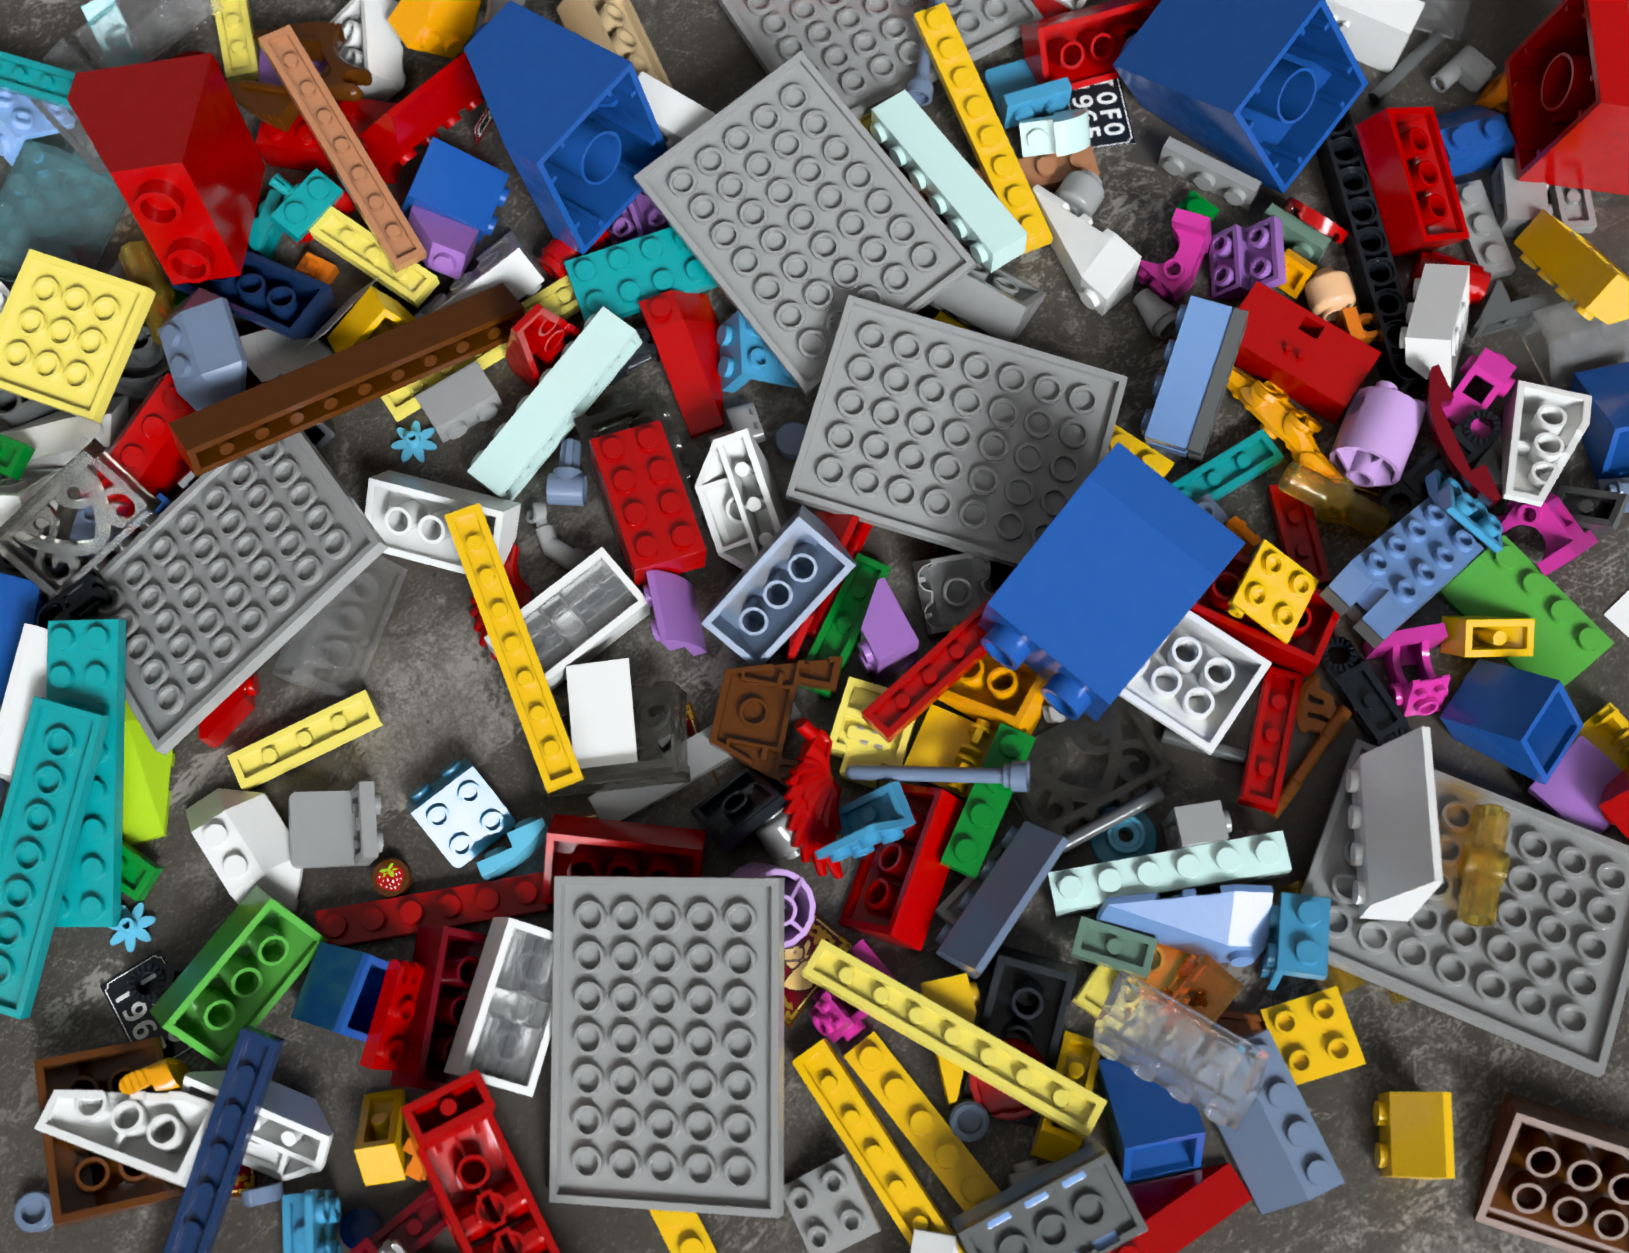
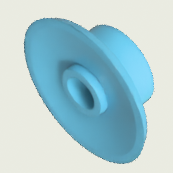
M1115 805L1104 809L1095 817V819L1120 805ZM1141 811L1089 840V843L1097 860L1100 863L1154 854L1158 840L1153 822ZM1118 832H1128L1130 834L1131 841H1121L1118 836Z

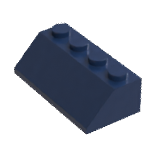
M248 250L241 276L206 280L201 283L177 285L170 283L172 288L191 295L200 287L227 298L232 314L292 340L312 338L337 312L330 285Z

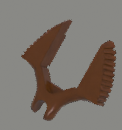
M307 21L290 24L312 61L325 62L326 67L320 76L335 101L358 102L361 100L363 92L358 86L371 85L373 80L372 74L368 69L349 64L343 59L340 50L346 40L341 23ZM288 24L274 26V28L268 27L264 31L261 29L253 34V38L259 43V37L285 27ZM241 79L240 82L225 80L237 103L249 113L274 128L283 129L284 132H287L300 115L299 110L282 85Z

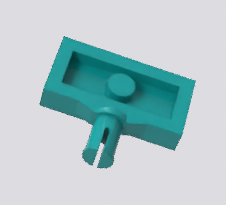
M317 168L303 182L292 186L277 173L272 177L269 185L282 194L284 200L270 215V221L295 242L299 243L327 210L343 197L344 190Z

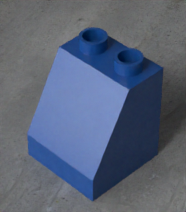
M510 0L489 22L482 24L475 31L472 40L464 47V51L504 146L553 238L563 241L573 250L584 255L641 193L642 190L635 182L633 176L668 151V148L631 61Z
M1161 0L1139 31L1126 40L1121 49L1120 56L1113 64V67L1140 106L1231 167L1261 181V185L1282 194L1285 193L1368 85L1325 0Z
M1118 442L1086 478L989 600L978 623V626L987 632L981 639V644L987 653L1004 667L1015 671L1022 663H1025L1047 681L1041 689V694L1059 713L1071 720H1078L1084 712L1097 722L1246 542Z

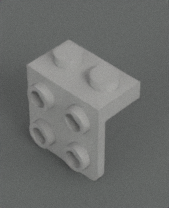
M359 781L352 790L293 792L289 796L290 862L294 868L369 866L379 857L378 853L383 851L384 839L382 830H377L376 815H380L381 796L379 792L375 793L374 781Z

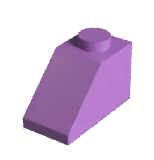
M412 205L408 222L426 250L427 258L422 260L425 266L460 280L473 257L479 230Z

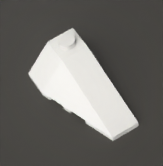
M1037 184L1033 187L1032 192L1053 236L1050 245L1083 304L1089 309H1095L1103 316L1131 292L1142 256L1110 229L1107 228L1101 232L1093 227V220L1084 213L1080 217L1074 215L1067 202Z
M1517 381L1504 406L1501 428L1502 493L1504 499L1539 507L1542 506L1590 424L1592 396L1526 381Z
M127 396L112 397L101 424L60 410L0 434L25 443L35 449L25 469L92 466V464L99 463L127 424L129 398Z

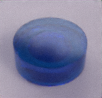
M353 1209L341 1221L339 1229L341 1240L348 1248L353 1249L366 1237L370 1238L383 1227V1222L379 1214L372 1209Z

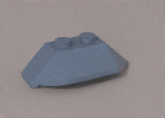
M199 287L174 308L158 329L176 391L196 411L245 391L247 377V359L227 298Z

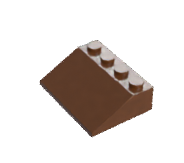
M161 1036L34 1060L40 1116L54 1089L121 1092L119 1083L125 1075L164 1059ZM150 1085L140 1091L168 1093L169 1090L155 1091L153 1085ZM43 1133L54 1229L104 1218L183 1196V1188L181 1186Z
M1506 1092L1492 1129L1473 1216L1474 1220L1570 1253H1629V1131Z

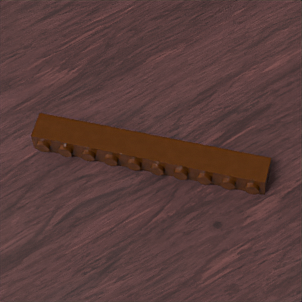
M503 283L168 423L176 448L195 477L200 476L508 342L511 328L525 316L524 306Z

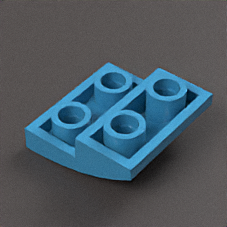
M1437 469L1425 477L1428 494L1438 507L1495 553L1503 550L1502 524L1496 516L1488 513L1487 508L1481 501L1473 499L1468 493L1463 492L1462 487L1455 479L1447 478Z

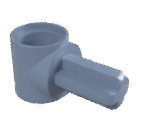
M568 438L561 442L559 467L553 469V473H549L547 478L546 497L548 505H586L588 483L586 474L580 470L582 442L579 440Z

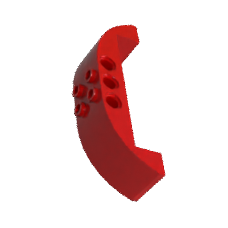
M478 1069L401 1107L400 1110L422 1170L460 1253H560L493 1115L496 1105Z

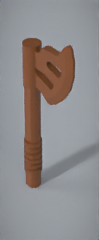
M1318 674L1310 676L1301 687L1296 721L1302 733L1311 731L1319 733V737L1293 774L1289 776L1282 786L1277 811L1274 814L1266 812L1268 816L1275 820L1279 818L1283 810L1290 804L1297 791L1303 785L1304 780L1352 715L1351 710L1343 705L1336 707L1334 704L1335 698L1320 689ZM1311 696L1323 702V705L1308 701V697ZM1308 713L1322 715L1328 722L1309 718Z

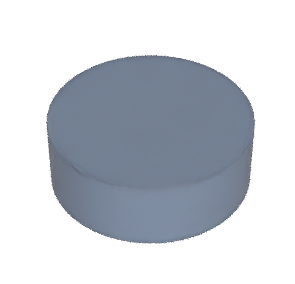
M791 422L783 425L776 434V447L784 458L797 460L807 428L803 424Z
M972 1098L956 1102L949 1114L950 1128L953 1134L962 1141H977L989 1129L990 1119L987 1110L982 1104L976 1103Z
M282 1182L241 1191L242 1203L245 1207L281 1200L282 1195H284Z
M33 1190L27 1192L18 1200L14 1209V1219L20 1229L26 1232H42L53 1226L49 1191Z

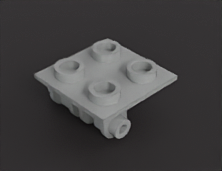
M846 1154L784 1185V1200L809 1253H837L881 1231L878 1220L875 1218L867 1201V1196L864 1194Z

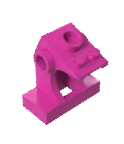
M1179 208L1175 209L1171 220L1174 244L1179 246L1177 253L1172 259L1161 264L1141 260L1136 274L1138 276L1137 280L1142 285L1148 281L1150 283L1148 287L1153 293L1163 300L1168 297L1174 303L1192 288L1205 253L1208 254L1212 241L1210 217Z
M1486 347L1479 357L1472 353L1459 371L1465 376L1452 393L1454 398L1451 404L1442 408L1450 426L1455 428L1475 410H1486L1496 396L1503 399L1516 382L1510 376L1517 366L1510 363L1504 355L1493 352ZM1474 375L1492 386V389L1481 404L1463 393ZM1479 419L1471 423V433L1475 437L1483 439L1490 436L1492 429L1480 422Z
M1549 492L1541 507L1510 500L1506 508L1511 511L1509 513L1505 512L1503 516L1500 515L1497 518L1503 527L1502 534L1517 525H1526L1536 528L1545 540V553L1542 560L1536 565L1544 576L1576 558L1599 542L1591 530L1584 533L1560 498Z
M1444 623L1397 630L1376 649L1367 641L1361 645L1365 660L1383 657L1390 681L1388 693L1405 717L1414 715L1426 716L1440 711L1444 698L1448 696L1450 674L1436 676L1429 656V649L1438 647L1448 637ZM1416 666L1419 680H1413L1408 683L1402 668Z
M863 939L850 949L852 956L896 980ZM823 988L814 995L813 999L816 1004L809 1011V1014L812 1016L816 1029L822 1035L828 1036L833 1044L841 1037H844L848 1042L866 1027L862 1020L868 1014L859 1010L851 1016L840 1003L839 998Z

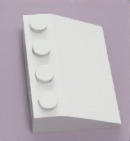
M1189 611L1119 696L1211 756L1272 662L1192 611Z
M1421 726L1360 755L1352 769L1347 770L1345 780L1346 791L1352 793V805H1350L1348 810V826L1350 829H1354L1355 842L1352 843L1350 849V862L1352 866L1357 868V880L1353 883L1352 897L1354 904H1359L1360 918L1409 921L1443 883L1430 727Z

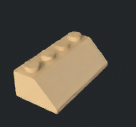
M562 0L556 10L564 28L631 61L637 76L643 71L673 89L630 0Z

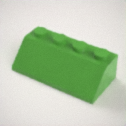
M1503 535V550L1498 553L1489 548L1485 550L1438 594L1460 616L1476 615L1535 619L1533 656L1501 658L1512 668L1560 680L1564 687L1608 650L1614 642L1547 576H1544L1541 570L1511 540Z
M256 884L151 1008L150 1013L163 1029L223 1068L231 1059L241 1027L250 1025L256 1028L314 958L320 941L326 943L328 939Z

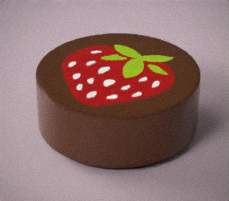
M398 859L381 861L374 868L371 877L374 889L386 898L403 896L410 889L413 880L410 868Z

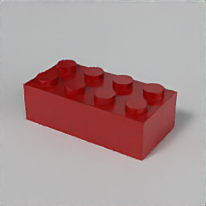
M363 98L358 102L336 101L383 181L396 185L402 166L397 161L386 169L361 138L360 134L397 103ZM301 114L287 132H284L283 129L274 128L262 120L255 144L268 166L313 172L317 168L323 174L337 176Z
M658 420L590 439L591 460L635 586L648 583L646 571L649 570L665 571L677 575L704 567L706 547L661 421Z
M1237 553L1190 611L1265 659L1293 672L1304 674V677L1308 678L1319 665L1340 615L1320 596L1324 590L1316 587L1288 644L1282 642L1248 615L1244 614L1242 618L1232 616L1228 612L1230 608L1228 602L1233 598L1238 588V582L1242 580L1244 571L1248 569L1252 561L1251 558Z

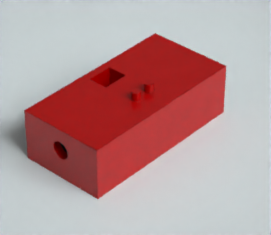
M1257 281L1239 306V309L1249 311L1247 327L1234 366L1263 383L1270 380L1285 391L1290 399L1335 425L1382 352Z

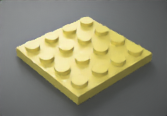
M29 249L0 315V389L101 424L156 292L148 287Z

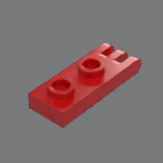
M393 959L389 962L359 1064L360 1066L374 1070H397L399 1060L404 1052V1042L410 1021L415 1014V1004L425 972L422 963Z

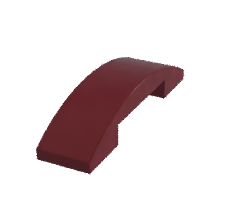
M1439 364L1431 367L1428 374L1425 395L1428 425L1435 446L1443 462L1456 480L1476 499L1488 507L1493 506L1499 502L1501 496L1486 464L1473 470L1470 469L1442 409L1451 404L1454 396Z
M431 1188L426 1190L370 1238L366 1237L348 1253H378V1250L383 1246V1242L388 1239L392 1241L399 1240L408 1253H419L448 1228Z

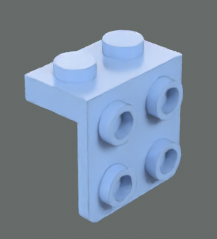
M0 89V156H3L12 168L26 166L29 139L71 131L75 128V120L65 108Z

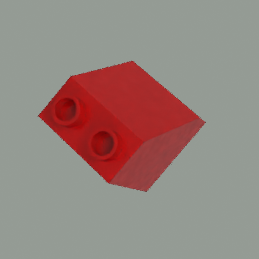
M1562 0L1504 61L1512 135L1515 140L1514 153L1517 180L1629 196V0Z
M207 53L76 73L67 100L173 285L201 283L206 280L241 276L266 166L213 54Z

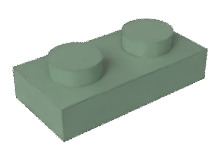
M1272 203L1265 211L1261 221L1273 215L1281 219L1284 247L1291 249L1312 264L1317 265L1322 259L1331 239Z
M1081 916L1070 957L1147 980L1158 939Z

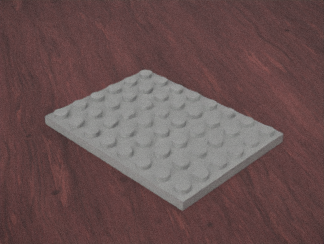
M717 0L767 76L798 52L802 51L858 120L870 113L872 108L899 92L906 90L907 83L916 75L922 39L913 18L914 13L927 9L928 0ZM1031 0L941 1V3H946L972 62L1021 38V24L1044 19ZM932 61L929 73L931 83L940 79Z
M802 51L798 52L633 176L637 185L806 396L820 387L848 294L916 314L976 268V262Z
M848 294L785 499L833 514L854 515L860 518V522L1016 568L1086 478L1107 455L1128 377Z
M301 431L202 474L95 575L105 582L112 597V602L110 604L104 603L82 620H126L125 699L155 751L166 755L378 558L388 546L306 433Z
M1356 739L1300 892L1301 895L1331 898L1328 964L1599 1078L1604 1075L1629 983V845L1434 769L1443 883L1409 921L1360 918L1359 904H1354L1352 897L1353 883L1357 880V868L1352 866L1350 862V849L1352 843L1355 842L1354 829H1350L1348 826V810L1350 805H1352V793L1346 791L1345 780L1347 770L1352 769L1359 756L1377 748V746Z
M554 876L549 1202L780 1218L784 1215V878Z

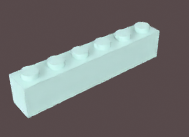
M906 90L899 92L871 109L870 132L875 141L879 144H884L889 150L895 165L904 168L909 174L910 181L915 189L924 192L929 198L934 212L944 216L949 222L954 236L959 240H964L970 248L971 255L978 264L983 263L989 272L992 273L1025 253L1027 232Z
M604 306L597 314H592L585 322L584 330L576 340L570 341L564 347L561 358L552 368L544 371L539 379L538 386L533 392L520 400L516 407V412L510 420L497 428L491 443L485 450L479 451L473 457L471 467L467 472L496 497L513 501L614 379L619 370L641 346L643 342L637 331Z
M1282 830L1049 872L1048 877L1056 917L1099 910L1108 897L1157 893L1162 899L1182 894L1184 889L1195 888L1196 892L1219 889L1221 885L1247 884L1286 877L1292 870Z

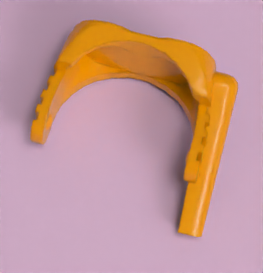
M169 1057L125 1075L120 1080L119 1089L127 1095L135 1094L150 1085H153L155 1091H181L184 1076L190 1071L183 1061Z

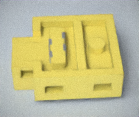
M853 677L848 678L830 735L833 742L830 755L844 758L839 771L841 779L876 789L877 780H850L845 775L846 768L849 765L902 766L916 719L888 744L862 718V712L888 689L887 687Z

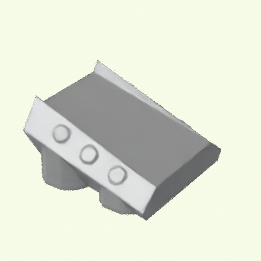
M960 552L912 562L927 634L950 631L953 625L958 626L993 594L990 580L991 566L988 559Z

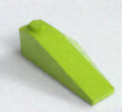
M125 699L122 833L125 842L135 846L166 836L171 798L169 782L171 767H174L175 754L173 749L166 755L155 751Z

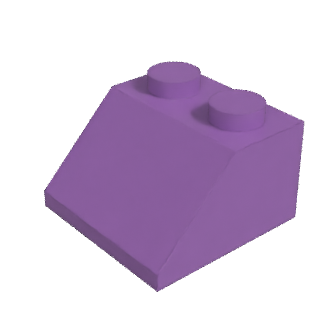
M885 577L877 580L861 627V642L857 643L860 651L857 656L866 674L872 672L877 682L917 662L919 640Z

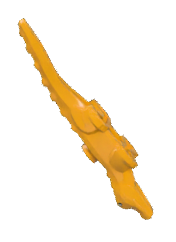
M1233 366L1227 388L1232 392V396L1235 399L1241 401L1246 410H1249L1262 422L1259 426L1260 429H1263L1270 438L1276 440L1279 437L1285 442V446L1291 451L1292 458L1295 460L1301 475L1306 478H1322L1332 486L1340 485L1342 476L1326 456L1320 452L1313 437L1315 432H1320L1323 428L1322 425L1307 412L1298 410L1288 401L1289 396L1270 380L1262 383L1260 380L1250 377Z

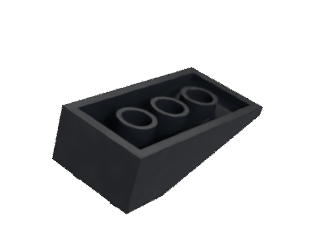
M1000 945L997 950L979 1028L998 1039L1016 1038L1031 1044L1043 1056L1046 1066L1053 1069L1077 976L1075 965ZM969 1072L967 1073L961 1100L966 1098L974 1099L969 1088ZM1035 1111L1030 1116L1009 1121L1037 1128L1041 1114Z

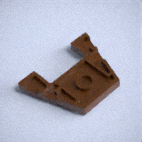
M833 656L823 660H798L797 663L773 665L772 663L725 669L709 744L788 789L791 786L786 784V779L791 776L789 771L799 763V761L782 757L796 689L798 686H805L836 693L843 657Z

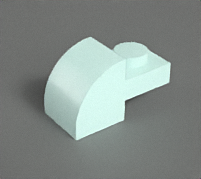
M1088 108L1053 112V116L1019 120L1023 157L1056 153L1057 157L1082 151L1091 144Z

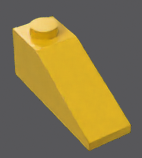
M967 973L920 984L919 989L922 996L974 1025L976 1016L975 1006L981 1005V999L976 981L969 982ZM935 1053L947 1105L954 1104L958 1099L964 1070Z
M1065 1030L1053 1070L1092 1092L1103 1043ZM1041 1114L1031 1155L1057 1162L1078 1151L1082 1138Z

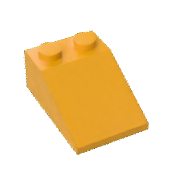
M400 0L387 20L407 48L455 59L473 34L481 0Z
M953 625L950 632L957 626ZM987 653L943 693L938 700L975 721L977 718L988 721L991 724L990 729L997 731L1000 723H1003L1028 735H1032L1043 714L1042 705H1048V702L1041 694V689L1047 681L1025 663H1022L1015 671L1010 670L998 663Z

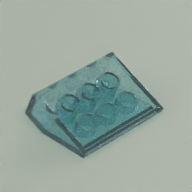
M25 140L0 191V279L15 283L29 249L96 270L126 205L107 170L60 148Z

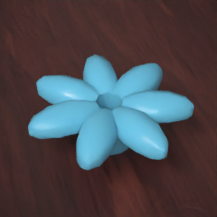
M415 420L410 432L402 427L397 428V433L402 440L392 443L391 448L403 450L401 455L402 462H407L414 453L416 459L423 463L425 461L423 449L429 451L437 449V445L428 440L432 437L435 430L434 428H428L421 432L420 423Z
M138 903L132 912L125 905H121L119 926L108 927L112 930H117L110 940V945L115 946L125 940L127 951L133 952L136 946V938L144 942L152 940L150 934L143 928L155 923L156 917H142L145 908L144 903Z

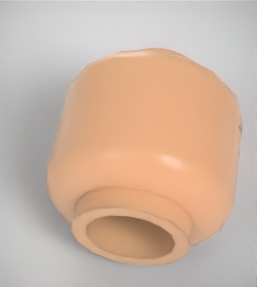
M1332 267L1317 270L1304 288L1310 312L1328 322H1335L1342 308L1353 307L1356 302V296L1348 274L1341 270H1334Z

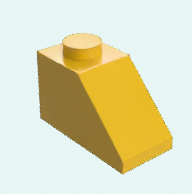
M1476 615L1442 616V623L1445 624L1448 637L1441 643L1440 653L1460 657L1533 656L1535 619Z
M403 1088L364 1094L354 1152L365 1186L406 1180L405 1172L408 1167L409 1154L402 1149L409 1136L400 1110L401 1107L406 1105Z

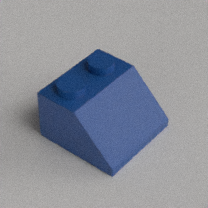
M1476 105L1436 116L1453 177L1496 167L1502 158L1507 157L1515 144L1503 114L1486 107Z

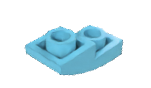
M530 817L518 822L514 826L515 830L507 833L512 845L511 848L507 849L505 846L495 848L484 855V860L477 862L481 876L486 881L497 880L503 877L536 852L546 840L549 825L543 818L536 820V817Z

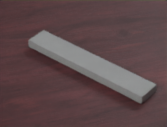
M793 703L789 725L801 718V713L795 703ZM711 725L591 795L588 799L600 819L626 822L733 757L709 744L712 730Z

